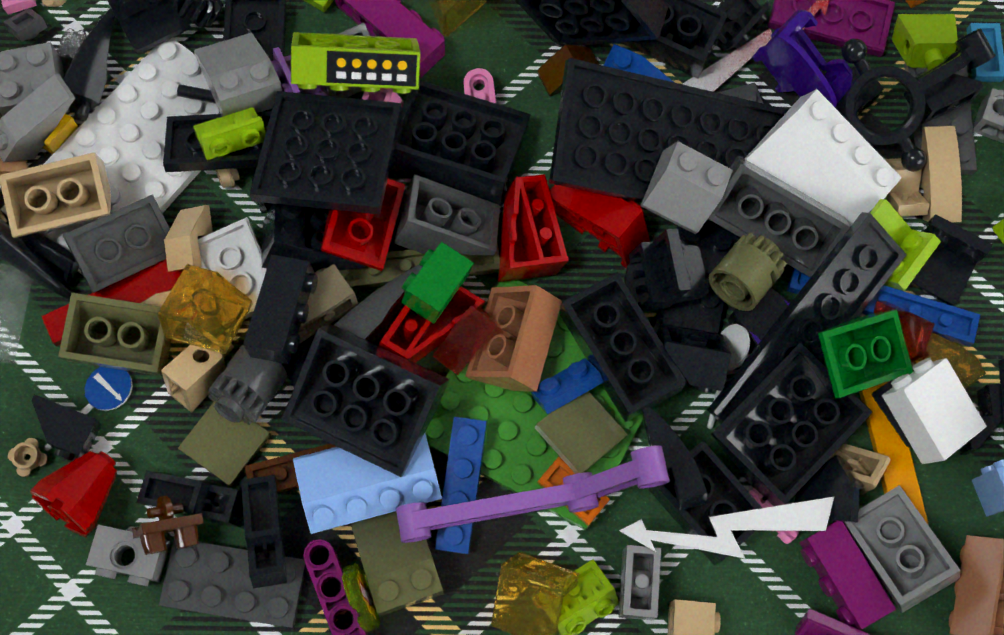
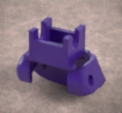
M798 10L781 28L775 29L770 35L772 37L766 46L760 47L752 58L755 62L762 61L778 82V85L775 87L778 93L795 91L801 97L818 89L835 107L851 86L853 79L852 70L843 59H835L829 62L824 60L802 29L817 26V20L811 12ZM820 69L823 71H827V73L823 75Z

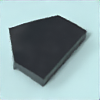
M835 455L825 462L795 494L794 503L834 497L828 521L858 522L859 491L864 485L856 481L844 466L845 462L843 459Z

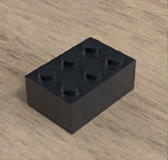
M704 441L699 443L690 453L700 471L707 491L706 505L680 510L672 479H669V483L648 489L686 534L717 537L709 517L762 508ZM731 530L739 546L757 531ZM701 550L713 565L720 563L728 556Z

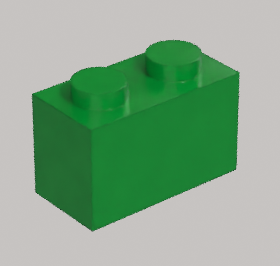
M441 242L435 251L429 249L425 253L419 264L422 266L419 273L416 275L412 272L404 282L402 289L405 291L401 303L435 324L469 276L474 262Z

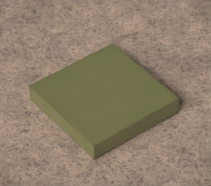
M589 391L551 412L535 426L538 433L575 474L586 472L628 435Z
M214 401L178 449L232 487L244 472V466L251 463L270 438L271 433L254 422L248 425L243 419L240 423H234L225 419L215 410L214 404L216 401Z

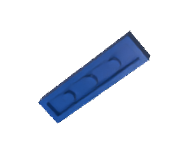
M454 417L441 507L477 500L488 421ZM473 523L438 529L435 549L469 554Z

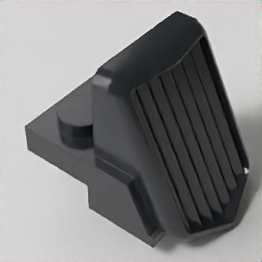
M666 229L653 242H641L629 253L630 263L627 266L623 281L643 313L669 308L675 303L701 299L708 294L709 288L701 251L696 245H684L680 240L678 229Z

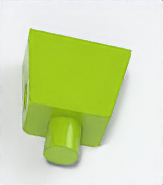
M898 14L892 41L906 65L911 68H927L929 71L939 65L947 56L954 53L957 47L955 42L958 40L955 14Z

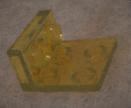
M518 552L501 565L491 625L513 635H556L563 597L577 586L579 573Z

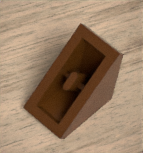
M565 44L537 70V74L550 97L560 93L562 90L565 61L568 58L599 65L590 47Z

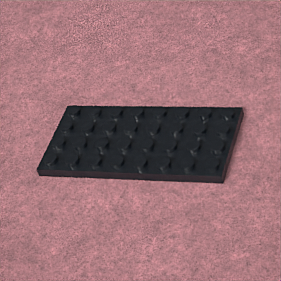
M568 58L565 61L549 183L642 203L661 154L666 148L679 141L730 168L738 155L744 159L784 116L788 109Z

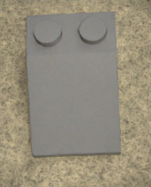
M252 33L194 50V54L222 117L254 107L256 113L273 108L277 91H282L281 82L270 58Z
M900 485L860 508L858 522H843L901 613L960 579L959 567Z

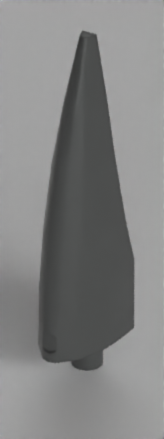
M417 265L392 279L345 314L334 326L375 344L384 335L392 319L403 306L401 302L405 291L402 289L404 282L412 272L417 275L422 266Z

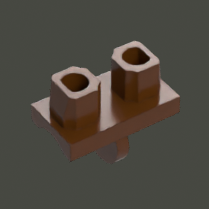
M160 496L157 500V507L147 509L148 518L158 517L159 521L142 523L139 527L132 528L133 539H141L145 555L166 551L164 533L173 531L177 549L195 546L198 544L197 526L203 524L202 513L174 518V514L183 513L182 503L172 504L169 496Z

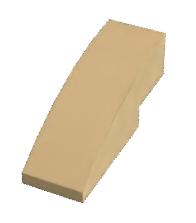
M955 126L922 127L921 149L925 152L927 161L922 168L920 188L924 189L923 197L929 203L928 215H923V220L928 222L937 214L950 222H961L962 182Z

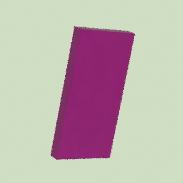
M774 0L767 27L772 29L781 28L796 11H807L816 0ZM829 0L826 15L819 9L814 16L818 22L817 26L806 27L804 32L810 39L843 47L845 42L850 39H860L867 46V54L881 57L885 50L895 2L889 0Z

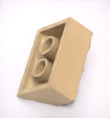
M95 152L0 175V186L13 238L110 215L111 190L104 161Z

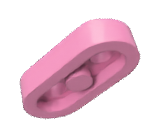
M482 68L469 71L463 81L464 94L496 103L492 75ZM479 83L485 86L482 90L474 89L475 85Z

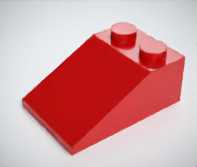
M388 178L380 215L329 209L321 251L382 271L406 184Z

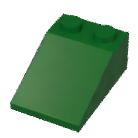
M897 310L862 316L818 333L835 398H841L913 372Z

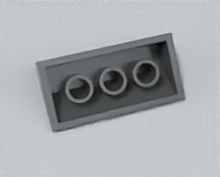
M738 155L730 167L733 172L724 195L708 219L739 237L742 235L747 236L751 232L756 239L760 235L770 239L784 254L781 258L782 260L811 277L844 234L850 229L849 223L841 214Z

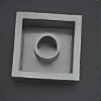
M51 42L0 52V114L2 116L52 75L60 74L64 80L62 59Z

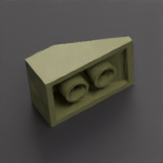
M396 511L350 523L375 608L380 617L444 594L427 540L402 543Z

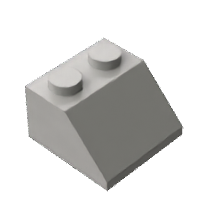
M677 141L663 150L641 207L696 234L721 201L733 170Z

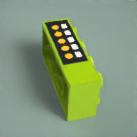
M293 32L291 44V84H298V88L316 89L317 85L330 86L331 90L345 91L349 87H361V90L365 92H378L380 88H392L393 92L401 94L411 93V89L419 90L420 48L417 38Z

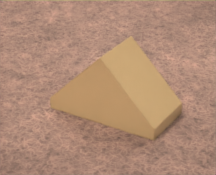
M845 443L829 458L831 459L838 455L845 462L844 466L856 481L864 485L859 491L861 495L876 488L891 461L889 456Z

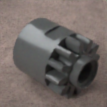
M242 345L227 364L225 371L220 373L208 389L210 393L208 397L216 401L214 408L222 417L234 423H240L243 419L245 423L250 425L252 422L256 423L268 403L287 379V373L281 363L250 357Z

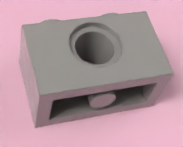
M98 525L86 565L96 568L95 575L115 579L117 573L128 575L127 582L148 587L149 580L160 583L171 543L166 541L167 550L164 552L145 555L141 539H133L132 532ZM133 548L135 558L131 564L124 566L121 561L122 555L126 550Z
M627 545L623 549L619 618L652 621L658 617L661 548H655V551L644 546Z

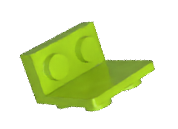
M880 199L870 213L906 253L905 258L884 285L905 291L941 241L935 234L912 230L887 200Z

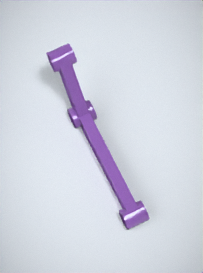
M649 446L631 452L632 461L592 475V472H583L563 478L564 485L427 509L425 502L399 506L396 508L401 542L410 543L429 539L432 537L431 530L567 505L569 512L591 510L599 507L597 498L637 485L639 489L669 483L670 480L662 446Z

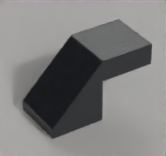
M988 384L977 391L980 416L987 427L960 448V455H967L979 449L1003 420L1000 384Z

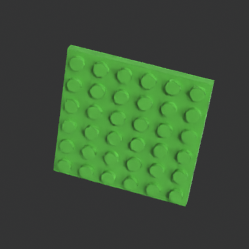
M519 280L499 282L497 287L529 285ZM484 308L446 376L450 380L425 432L428 446L448 457L454 417L488 421L480 475L514 493L542 489L537 481L553 462L560 457L535 429L536 424L547 416L546 412L535 401L530 391H512L465 377L485 311ZM558 314L539 384L543 380L565 370L571 364L586 358L560 314ZM602 384L589 390V392L628 435L586 471L592 472V475L620 465L643 420V416L640 414L625 423ZM565 506L546 509L585 531L588 527L572 512H569Z

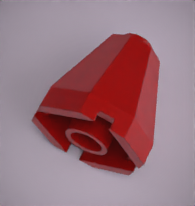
M89 451L39 480L30 490V493L33 494L32 499L56 521L60 518L66 522L64 526L70 531L87 538L96 527L117 476V470L114 468L116 462L102 451L98 454Z

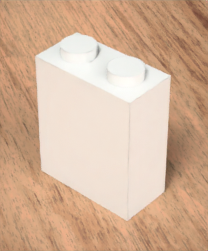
M927 358L912 367L914 372L910 375L905 374L891 382L892 388L882 395L922 464L945 461L987 427L948 359L932 361L931 358Z

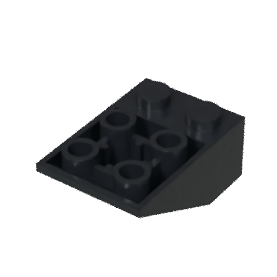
M271 204L262 227V268L267 269L271 254L310 261L314 273L333 264L338 270L365 268V265L321 251L328 211L311 207Z

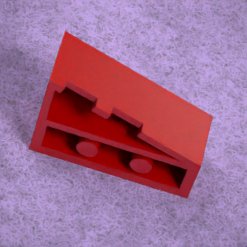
M545 174L516 177L505 192L498 282L556 275L569 261Z
M554 185L551 188L550 195L556 215L580 234L586 231L600 241L597 247L604 252L608 248L622 258L621 265L626 269L630 263L629 253L641 242H650L643 214L644 211L636 202L631 200L627 202L622 198L560 185Z
M461 286L435 324L405 305L380 341L379 347L413 363H417L479 315L485 301Z

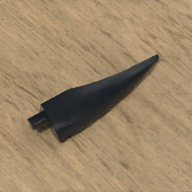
M111 8L86 36L64 77V82L75 97L70 106L76 109L74 116L80 121H86L89 112L100 104L107 81L109 41L115 19V14Z
M0 218V258L34 281L70 301L71 293H74L71 288L24 238H13L10 226Z

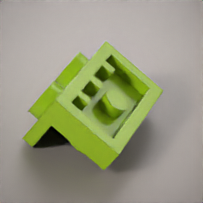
M254 107L193 126L206 160L263 143L266 134L263 120L260 116H257Z
M594 559L537 594L540 603L556 625L560 635L579 634L585 629L587 624L599 617L602 618L609 615L619 604L615 588Z

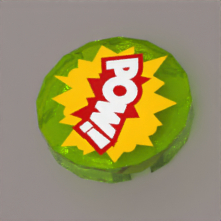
M356 563L345 566L342 576L344 590L350 606L356 609L358 613H361V616L357 617L358 624L367 632L379 628L380 618L363 571Z

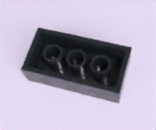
M618 272L561 303L559 312L561 318L586 359L600 372L603 379L602 385L625 423L642 414L643 407L649 406L653 408L682 391L687 383L685 378L664 348L660 338Z

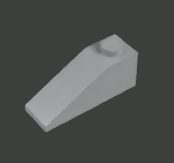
M60 74L52 75L0 118V158L3 162L35 159L44 146V141L56 128L74 101V95Z

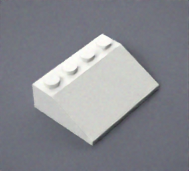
M818 89L801 96L745 158V160L846 218L850 227L862 212L869 213L880 199H884L902 178Z

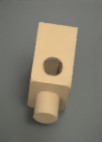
M219 335L210 345L202 338H197L161 370L168 394L192 413L209 394L208 389L220 373L225 371L224 358L234 348L232 343L222 335Z

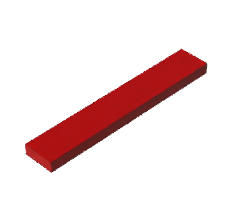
M165 259L88 295L142 303L157 293L184 288L203 279L199 268L168 272L167 260ZM69 304L41 316L56 347L61 345Z

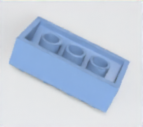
M425 433L402 477L339 447L293 458L301 501L311 534L395 512L396 508L402 505L419 502L428 503L442 499Z

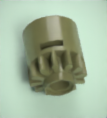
M750 232L747 236L742 235L709 274V283L713 291L725 303L738 310L751 311L785 271L784 267L787 263L781 259L784 254L773 241L762 235L756 239L754 234Z

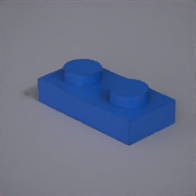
M584 358L579 362L571 364L568 368L551 378L543 380L539 384L537 392L531 393L535 401L548 415L602 384L603 379L600 372Z

